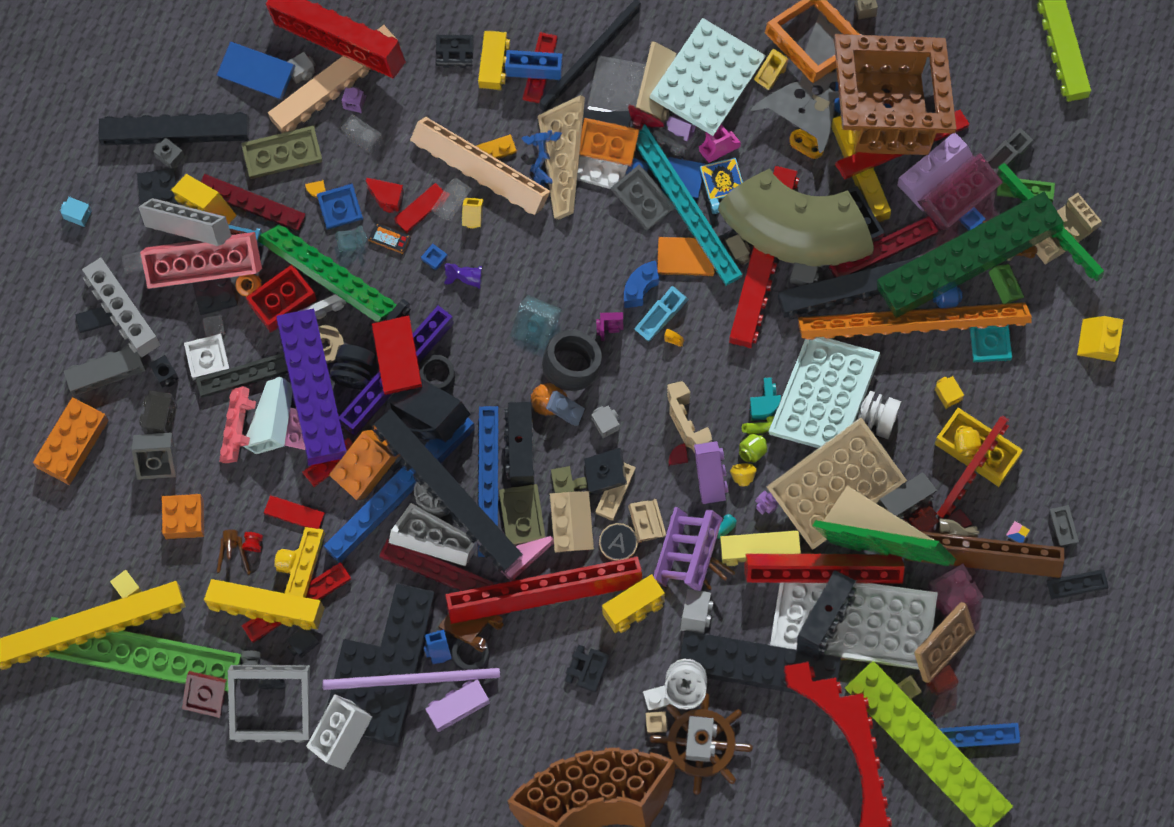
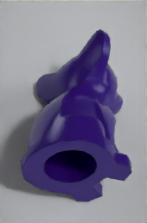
M446 263L444 265L447 277L444 284H452L458 278L465 284L477 287L478 289L481 288L482 266L477 268H459L456 264Z

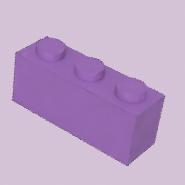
M717 441L694 445L702 503L726 501L725 493H728L727 481H723V476H726L725 465H721V460L724 459L723 448H719Z

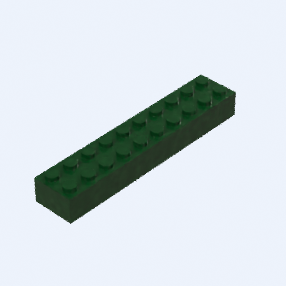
M1045 191L880 277L877 279V288L895 318H898L1062 231L1064 221Z

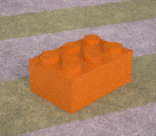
M373 430L362 431L329 474L356 500L365 499L398 458V455L394 457L388 451V444L385 441L381 443L376 438Z

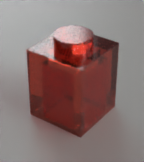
M948 665L942 668L926 684L931 693L935 692L936 696H939L958 686L959 681L951 666Z

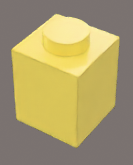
M126 570L110 581L122 598L142 592Z

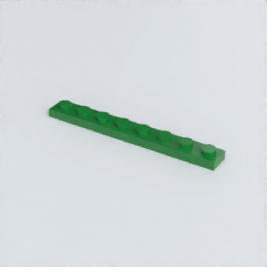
M1005 163L998 167V179L1001 183L1008 185L1013 196L1019 197L1022 203L1035 196ZM1064 227L1062 231L1051 236L1057 238L1064 251L1070 252L1076 264L1082 265L1089 278H1094L1096 282L1103 278L1104 270Z

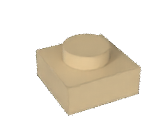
M911 675L897 684L911 700L922 693Z
M666 712L646 713L647 734L667 733Z

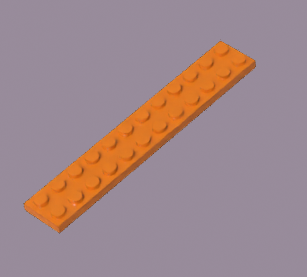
M1025 302L944 309L911 310L898 318H895L892 311L798 317L801 337L807 340H813L816 337L828 339L835 336L853 337L858 334L871 336L874 333L889 335L893 332L911 333L918 330L920 332H929L934 329L947 331L950 328L965 330L969 327L987 328L994 325L1005 327L1009 324L1024 326L1026 323H1032V316Z

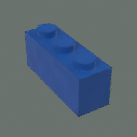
M507 50L505 71L507 77L560 80L562 78L563 57L561 53Z

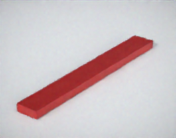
M961 110L955 111L956 132H959L969 127L970 124ZM936 133L933 142L940 140L944 137H947L952 133ZM858 152L837 161L835 165L845 180L904 154Z

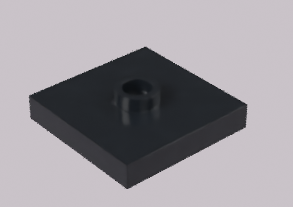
M620 448L584 459L588 489L591 495L627 484L623 453Z

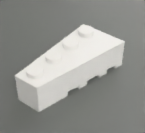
M410 503L392 528L389 543L464 566L467 565L474 555L477 542L473 544L466 537L465 532Z

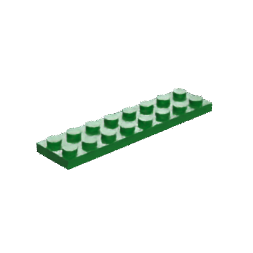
M278 225L261 234L258 238V242L377 323L383 321L397 305L392 299L380 294L377 289L370 287L361 278L349 273L346 268L339 266L331 258L324 256L315 247L308 245L302 238L293 235L283 226Z

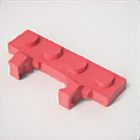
M239 387L231 391L219 462H237L239 448L249 445L250 438L242 435L246 410L255 409L256 401L249 400L248 398L249 388Z

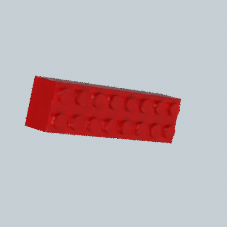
M268 0L266 2L274 25L394 79L406 63L399 41L396 38L385 36L379 30H372L363 23H356L347 16L343 17L337 14L334 10H327L318 3H312L308 0Z

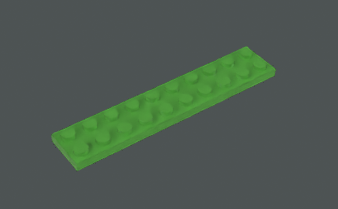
M51 617L50 622L58 620L60 618ZM111 631L102 638L93 637L87 639L86 643L80 645L75 643L62 651H50V654L45 656L186 684L187 673L193 671L227 679L225 691L227 693L228 669L230 665H240L241 654L126 631Z

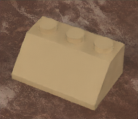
M589 491L550 494L555 553L593 550Z

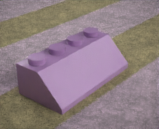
M956 133L951 134L934 148L929 155L923 157L900 176L897 186L923 212L973 171L978 164L968 145Z

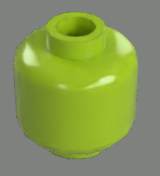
M750 434L739 444L740 457L746 462H757L767 453L766 440L762 436Z

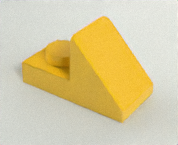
M772 49L754 80L767 90H770L779 75L786 71L788 58Z

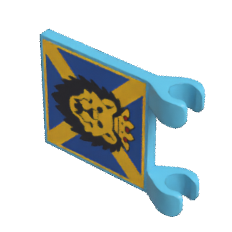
M736 158L699 167L713 214L719 213L718 199L724 198L735 187L743 183Z

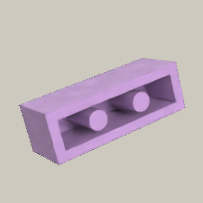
M469 680L458 691L452 690L442 700L436 699L428 704L426 712L438 732L490 703L478 680L474 682Z

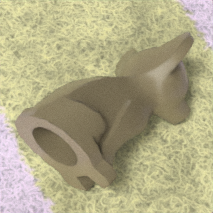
M939 518L940 534L978 538V527L963 528L953 520Z

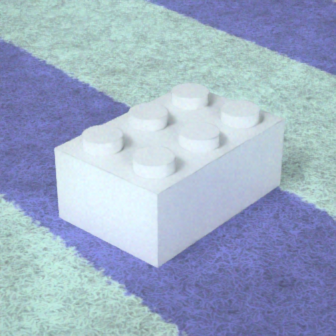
M334 695L306 747L326 763L344 770L368 727L372 716L352 701Z

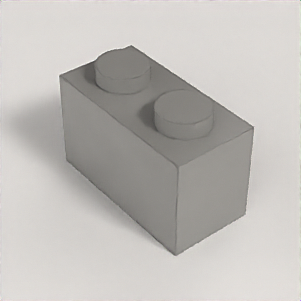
M687 590L680 631L704 634L705 627H709L711 618L707 614L708 612L712 613L714 601H710L711 593Z

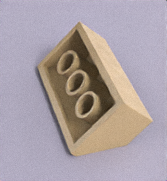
M652 42L636 108L665 124V120L669 118V109L649 97L677 54L656 42Z

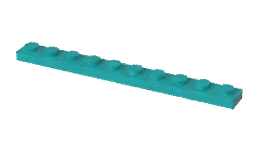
M644 125L642 130H639L636 144L638 151L725 286L742 277V273L649 129Z

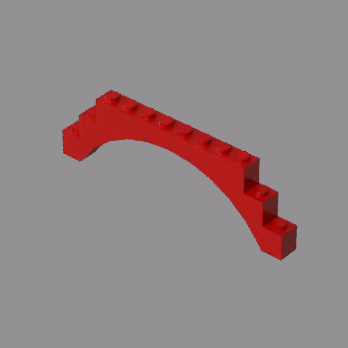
M809 662L785 666L784 673L787 687L810 699L826 712L842 731L854 753L861 776L863 799L859 827H892L891 819L886 816L885 809H888L887 798L883 797L881 790L884 789V781L878 774V769H881L879 757H875L874 749H877L876 739L871 737L870 729H873L871 717L867 716L866 711L869 709L868 698H864L863 693L839 697V694H842L840 682L836 681V678L812 682V678H815L813 666L809 667Z

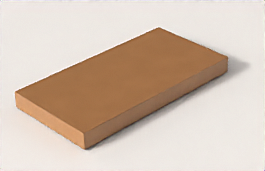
M961 602L914 651L923 681L929 683L975 634L966 603Z

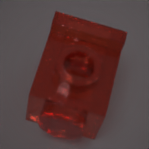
M931 506L919 508L912 514V517L904 518L906 523L921 532H927L939 522L936 518L937 513Z

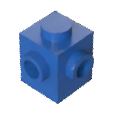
M444 630L425 635L427 646H424L427 658L431 657L433 664L444 663L452 659Z

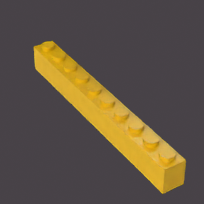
M177 581L0 638V669L10 668L11 664L17 662L26 663L35 656H47L50 654V651L65 650L69 645L75 643L77 645L86 643L87 639L93 637L102 638L111 631H123L125 627L130 625H141L148 619L156 620L162 618L163 614L169 612L171 614L178 613L182 608L186 607L180 586Z

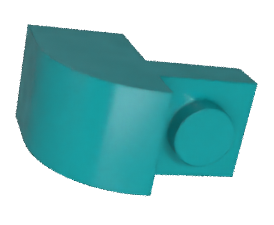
M771 377L764 378V396L750 397L751 421L766 420L767 417L774 416L781 402V395H776V384H772Z

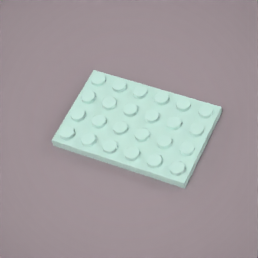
M702 18L649 98L714 136L761 65L765 55Z
M816 337L813 340L805 339L769 429V434L820 448L856 421L878 364L880 352L824 337Z

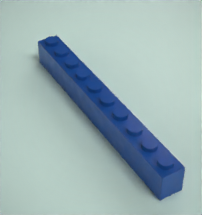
M467 418L466 422L456 430L453 437L447 440L446 443L440 439H432L425 447L442 463L475 430L474 423ZM402 467L324 545L326 552L338 563L342 562L414 490L416 484L413 478L414 473L411 470L406 471Z

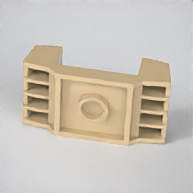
M1079 193L1070 197L1066 205L1057 211L1064 221L1063 227L1077 242L1083 240L1102 225V221ZM1049 237L1035 245L1038 249L1036 254L1045 265L1065 252L1056 237Z
M683 381L668 384L669 414L686 447L691 448L695 453L694 445L712 442L710 430L707 427L696 433L693 432L695 431L694 425L691 420L687 421L685 416L687 413L684 408L685 405L690 403L688 387Z

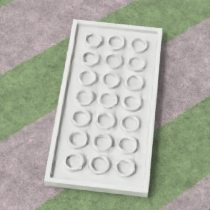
M780 583L770 645L796 649L798 633L827 583ZM856 583V600L852 607L848 606L846 610L847 615L843 623H838V631L833 640L829 639L827 643L829 646L825 655L841 657V659L870 663L874 661L877 664L919 669L914 651L933 632L938 592L872 583Z

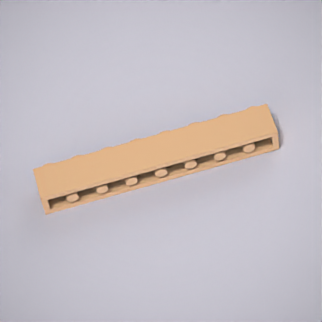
M385 25L378 29L383 35L394 37ZM342 56L269 111L270 120L281 133L295 130L297 124L301 121H307L314 111L322 110L326 102L330 99H336L345 87L351 88L355 80L359 77H365L371 68Z
M425 117L417 122L410 139L417 147L429 151L434 157L444 160L449 166L459 169L464 175L474 178L479 184L489 187L494 193L502 195L511 203L524 208L527 213L535 215L542 210L550 190L431 119Z

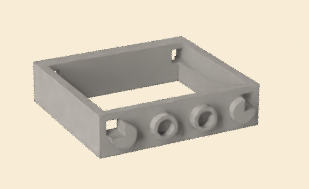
M230 665L228 669L229 734L231 740L236 742H245L247 740H255L256 742H265L267 740H275V742H285L286 740L305 742L309 740L311 736L310 666ZM235 679H302L303 730H237Z

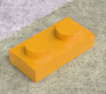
M511 134L476 145V147L496 159L517 153Z

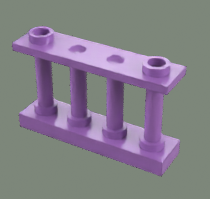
M675 507L653 577L660 585L665 587L668 579L685 580L684 583L694 590L701 591L722 517L711 510H706L704 518L687 517L688 514ZM685 524L701 526L699 535H682ZM679 543L696 544L693 554L676 553ZM674 560L690 562L688 572L671 571Z

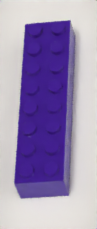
M313 308L276 316L277 326L308 466L342 459L346 453L315 310Z

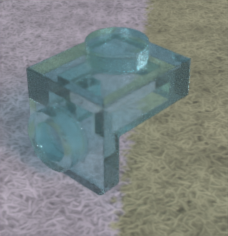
M358 226L352 231H339L335 234L339 252L360 250L367 241V236L362 226Z

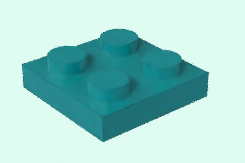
M994 325L987 328L969 327L973 363L1012 359L1009 325L1005 327Z

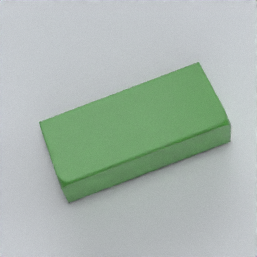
M1009 264L995 266L988 272L1003 304L1024 298Z

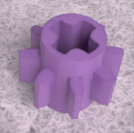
M766 491L762 492L755 500L758 503L756 509L762 515L765 512L770 515L779 506L773 495Z

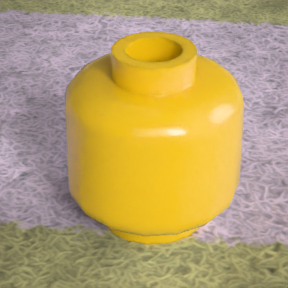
M973 427L957 430L958 433L954 436L957 452L965 454V457L975 455L976 451L981 447L979 432L973 430Z

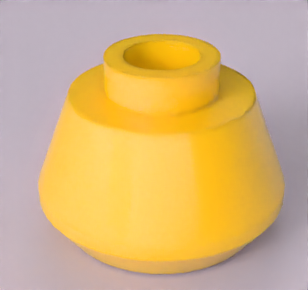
M748 463L736 464L731 468L730 473L734 482L738 483L739 486H748L754 480L756 468Z

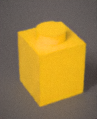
M464 198L462 226H467L468 228L481 227L483 199Z
M953 376L950 378L943 377L937 381L935 391L946 409L963 401L964 394Z

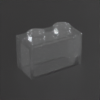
M353 114L341 127L342 135L370 155H373L383 143L380 132Z
M457 178L452 179L431 211L446 221L452 220L471 188Z

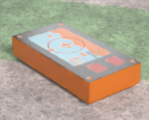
M376 223L369 241L404 254L411 237Z

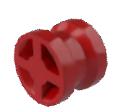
M245 532V542L242 544V549L261 552L260 542L263 541V535L255 532Z

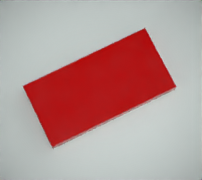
M410 316L373 323L372 327L384 394L387 395L422 387Z

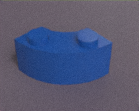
M656 260L643 264L630 275L624 289V308L643 306V298L646 292L652 287L659 285Z

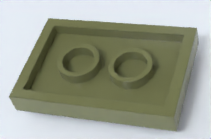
M537 484L499 490L505 533L510 541L517 546L546 538Z

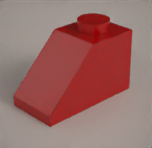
M366 178L367 188L380 208H383V211L388 213L399 212L404 194L403 185Z

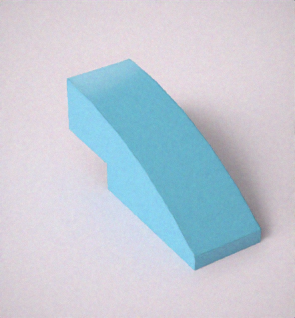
M671 286L661 300H658L635 327V330L646 340L650 341L689 299L678 289Z

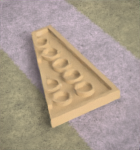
M581 95L538 115L540 133L548 132V130H552V134L554 132L562 133L556 142L550 140L546 143V152L550 155V159H545L547 175L553 181L552 184H549L555 219H562L574 212L585 97Z

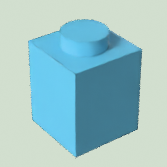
M68 197L67 201L61 206V214L65 220L83 227L92 212L89 204Z

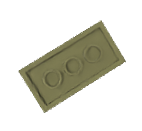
M314 126L241 143L250 179L323 162Z

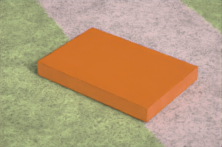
M584 118L579 156L632 166L639 129Z
M658 238V274L714 276V267L695 238Z

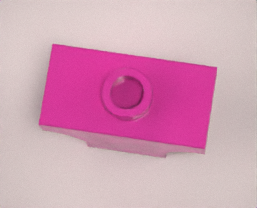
M720 125L714 136L706 132V140L699 146V151L710 163L741 147V143L731 130L727 131L723 125Z

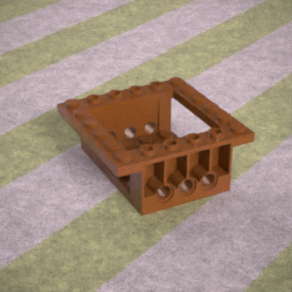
M835 34L834 46L842 130H852L855 153L929 155L936 133L955 134L956 121L946 38ZM927 57L930 59L936 113H926L922 72ZM882 89H888L890 93H884ZM883 104H889L892 108H886Z

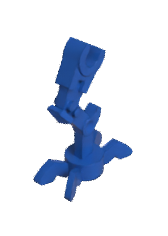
M548 130V132L536 133L531 137H522V140L528 145H539V156L535 164L531 165L530 172L534 173L535 182L545 187V182L548 184L553 183L552 179L541 169L544 160L550 159V155L546 152V143L550 140L556 142L561 137V132H554L552 134V130Z

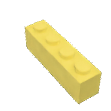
M798 531L720 536L722 563H726L727 566H736L738 562H745V554H801Z

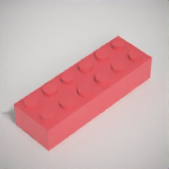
M255 232L231 235L232 237L219 246L195 240L146 247L140 254L147 288L257 274L262 269Z

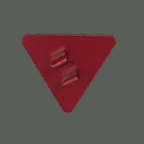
M633 105L628 106L635 129L642 130L644 125L647 127L664 126L663 122Z

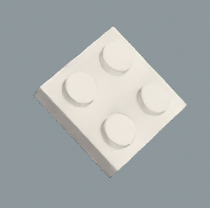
M221 334L184 343L193 380L230 369Z

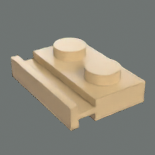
M656 499L653 501L631 503L628 506L638 542L666 536Z

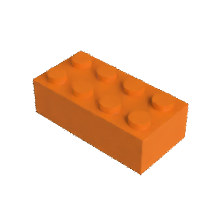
M72 397L34 459L33 463L36 468L70 485L108 423L107 416Z

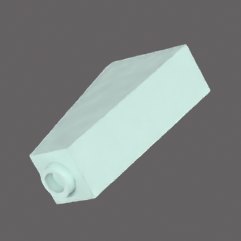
M277 377L267 381L246 435L250 438L249 445L243 446L255 454L284 447L293 394L291 384L285 378Z

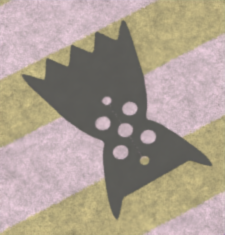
M820 12L805 49L806 54L817 65L835 55L834 36L835 34H842L832 23H827V17L822 12ZM857 31L861 35H864L863 31ZM837 71L835 73L829 72L814 83L802 73L801 81L791 83L770 94L755 104L751 111L769 108L816 137L819 153H822L827 144L834 113L833 100L839 98V91H832L829 88L831 82H838ZM815 85L823 88V93L816 96L831 102L824 111H818L814 107L817 101L812 98L815 95L812 92V87ZM796 89H803L806 95L804 98L799 99L795 97L794 91ZM799 108H804V109H805V113H803V114L799 113V112H798V109H799Z

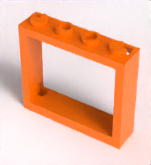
M801 0L770 20L765 30V34L812 83L837 68L836 56L834 55L820 65H817L781 26L814 5L842 34L861 35L827 0Z

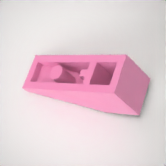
M552 536L517 545L516 547L523 554V558L506 574L503 571L501 572L510 581H513L554 544V539Z

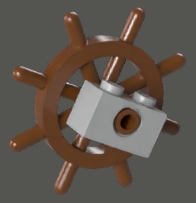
M706 693L705 698L701 702L700 709L691 710L683 715L674 705L668 704L667 710L676 719L668 736L652 735L650 737L652 743L668 744V752L671 760L674 761L675 770L678 768L683 773L694 777L693 792L696 795L701 793L702 778L711 777L718 773H721L730 784H734L736 778L727 768L732 760L734 751L751 752L753 750L751 744L735 743L734 732L730 726L741 717L742 712L735 710L725 719L720 714L708 710V693ZM682 727L688 733V738L677 737ZM722 731L727 739V742L712 741ZM676 745L687 746V750L679 756ZM715 749L726 750L721 760L715 754ZM696 760L695 767L690 766L686 761ZM704 761H711L714 764L713 766L703 768Z

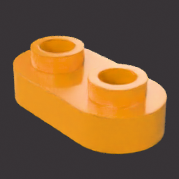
M801 129L794 130L791 133L789 141L793 148L812 159L820 158L823 155L824 150L822 153H819V150L817 152L811 150L814 147L818 149L816 137ZM797 138L802 139V142L797 143L795 140Z

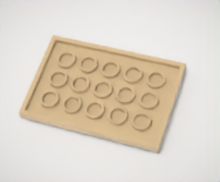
M860 417L769 484L767 488L813 550L827 540L812 526L815 520L824 521L846 486L877 503L880 498L892 492L907 480Z

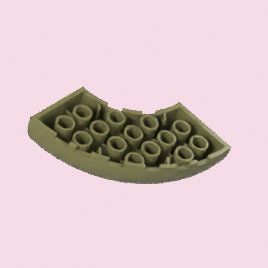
M769 168L735 187L722 199L718 207V211L726 223L744 241L746 240L754 245V248L775 256L785 262L806 264V266L831 264L833 266L848 261H856L873 254V242L869 229L848 190L831 196L805 195L784 185Z

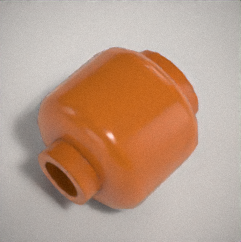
M256 274L239 276L235 284L238 293L245 297L262 286L261 280Z

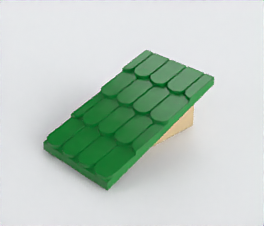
M846 486L824 521L815 520L812 525L831 544L859 552L866 550L885 556L892 554L918 562L925 560L948 567L957 560L939 541L933 540L849 486Z

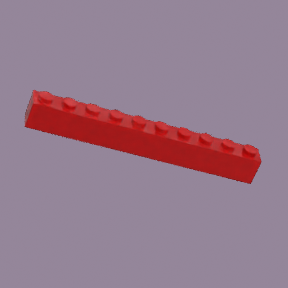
M775 166L773 174L778 180L792 190L793 188L797 189L799 178H796L797 171ZM754 247L729 338V343L751 348L753 343H757L759 332H756L757 325L761 326L763 315L760 314L761 309L766 308L768 298L765 297L766 291L770 292L772 280H769L770 275L775 274L777 263H774L775 256L765 254Z
M638 557L445 594L450 622L453 624L629 589L642 581V570Z

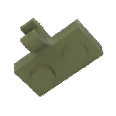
M570 466L551 469L555 493L574 492L576 489L587 488L585 477L572 481Z

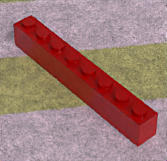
M745 554L744 572L748 583H828L835 570L856 580V583H903L905 566L902 557L889 554V556L881 554Z

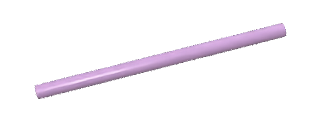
M499 668L330 679L323 680L322 686L323 690L490 679L500 678Z

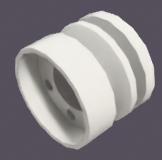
M870 391L862 403L858 419L861 417L864 422L868 423L870 430L873 425L877 426L876 435L889 439L892 425L896 420L902 401L889 397L884 405L881 404L882 394H879L877 401H873L875 392Z
M682 659L674 662L666 673L664 689L666 698L672 705L681 709L695 708L703 701L707 688L705 669L701 664L691 659Z

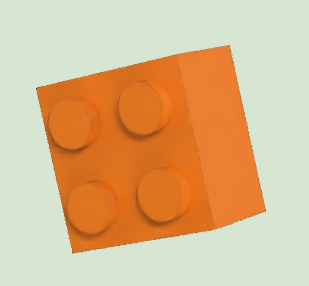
M201 494L162 496V534L165 539L204 537V499Z

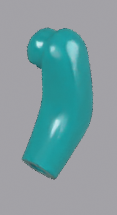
M730 514L724 516L716 539L727 535L736 526V518Z

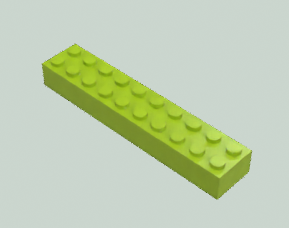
M874 661L845 687L850 695L863 693L864 698H868L869 709L866 710L868 714L976 827H994L1014 808Z

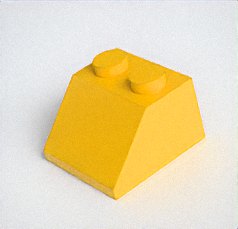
M1107 316L1083 319L1077 355L1115 362L1119 352L1123 319Z

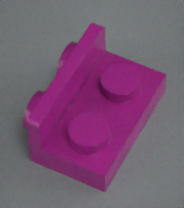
M623 312L600 313V319H596L597 336H601V341H605L604 330H608L609 333H618L620 330H623Z

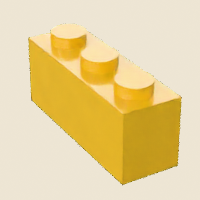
M484 31L478 78L479 88L501 90L502 84L506 82V73H503L506 63V50L510 49V40L507 39L506 32Z

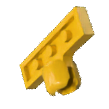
M305 527L297 550H278L275 557L277 572L290 573L285 594L306 597L324 539V530Z

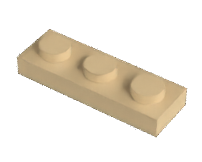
M624 463L627 484L604 491L595 514L614 521L636 470V467Z

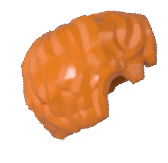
M552 383L540 384L531 394L532 407L538 414L545 416L555 415L546 409L553 391H558L567 397L566 392Z

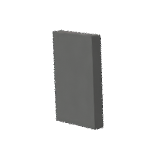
M640 164L611 187L613 193L647 231L675 208L670 199Z

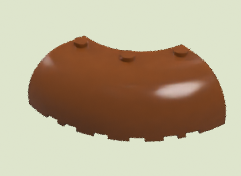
M605 748L603 751H584L575 754V757L566 760L561 759L550 764V767L541 773L537 772L533 775L534 778L519 787L507 802L515 818L524 827H601L615 824L650 827L670 793L675 775V764L669 758L652 752L650 754L639 752L638 749L620 750V748Z

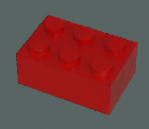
M290 265L248 295L246 299L249 306L271 333L278 328L276 316L298 312L315 302L316 296L295 267Z

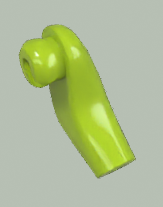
M775 416L767 417V423H744L742 425V432L749 434L769 432Z

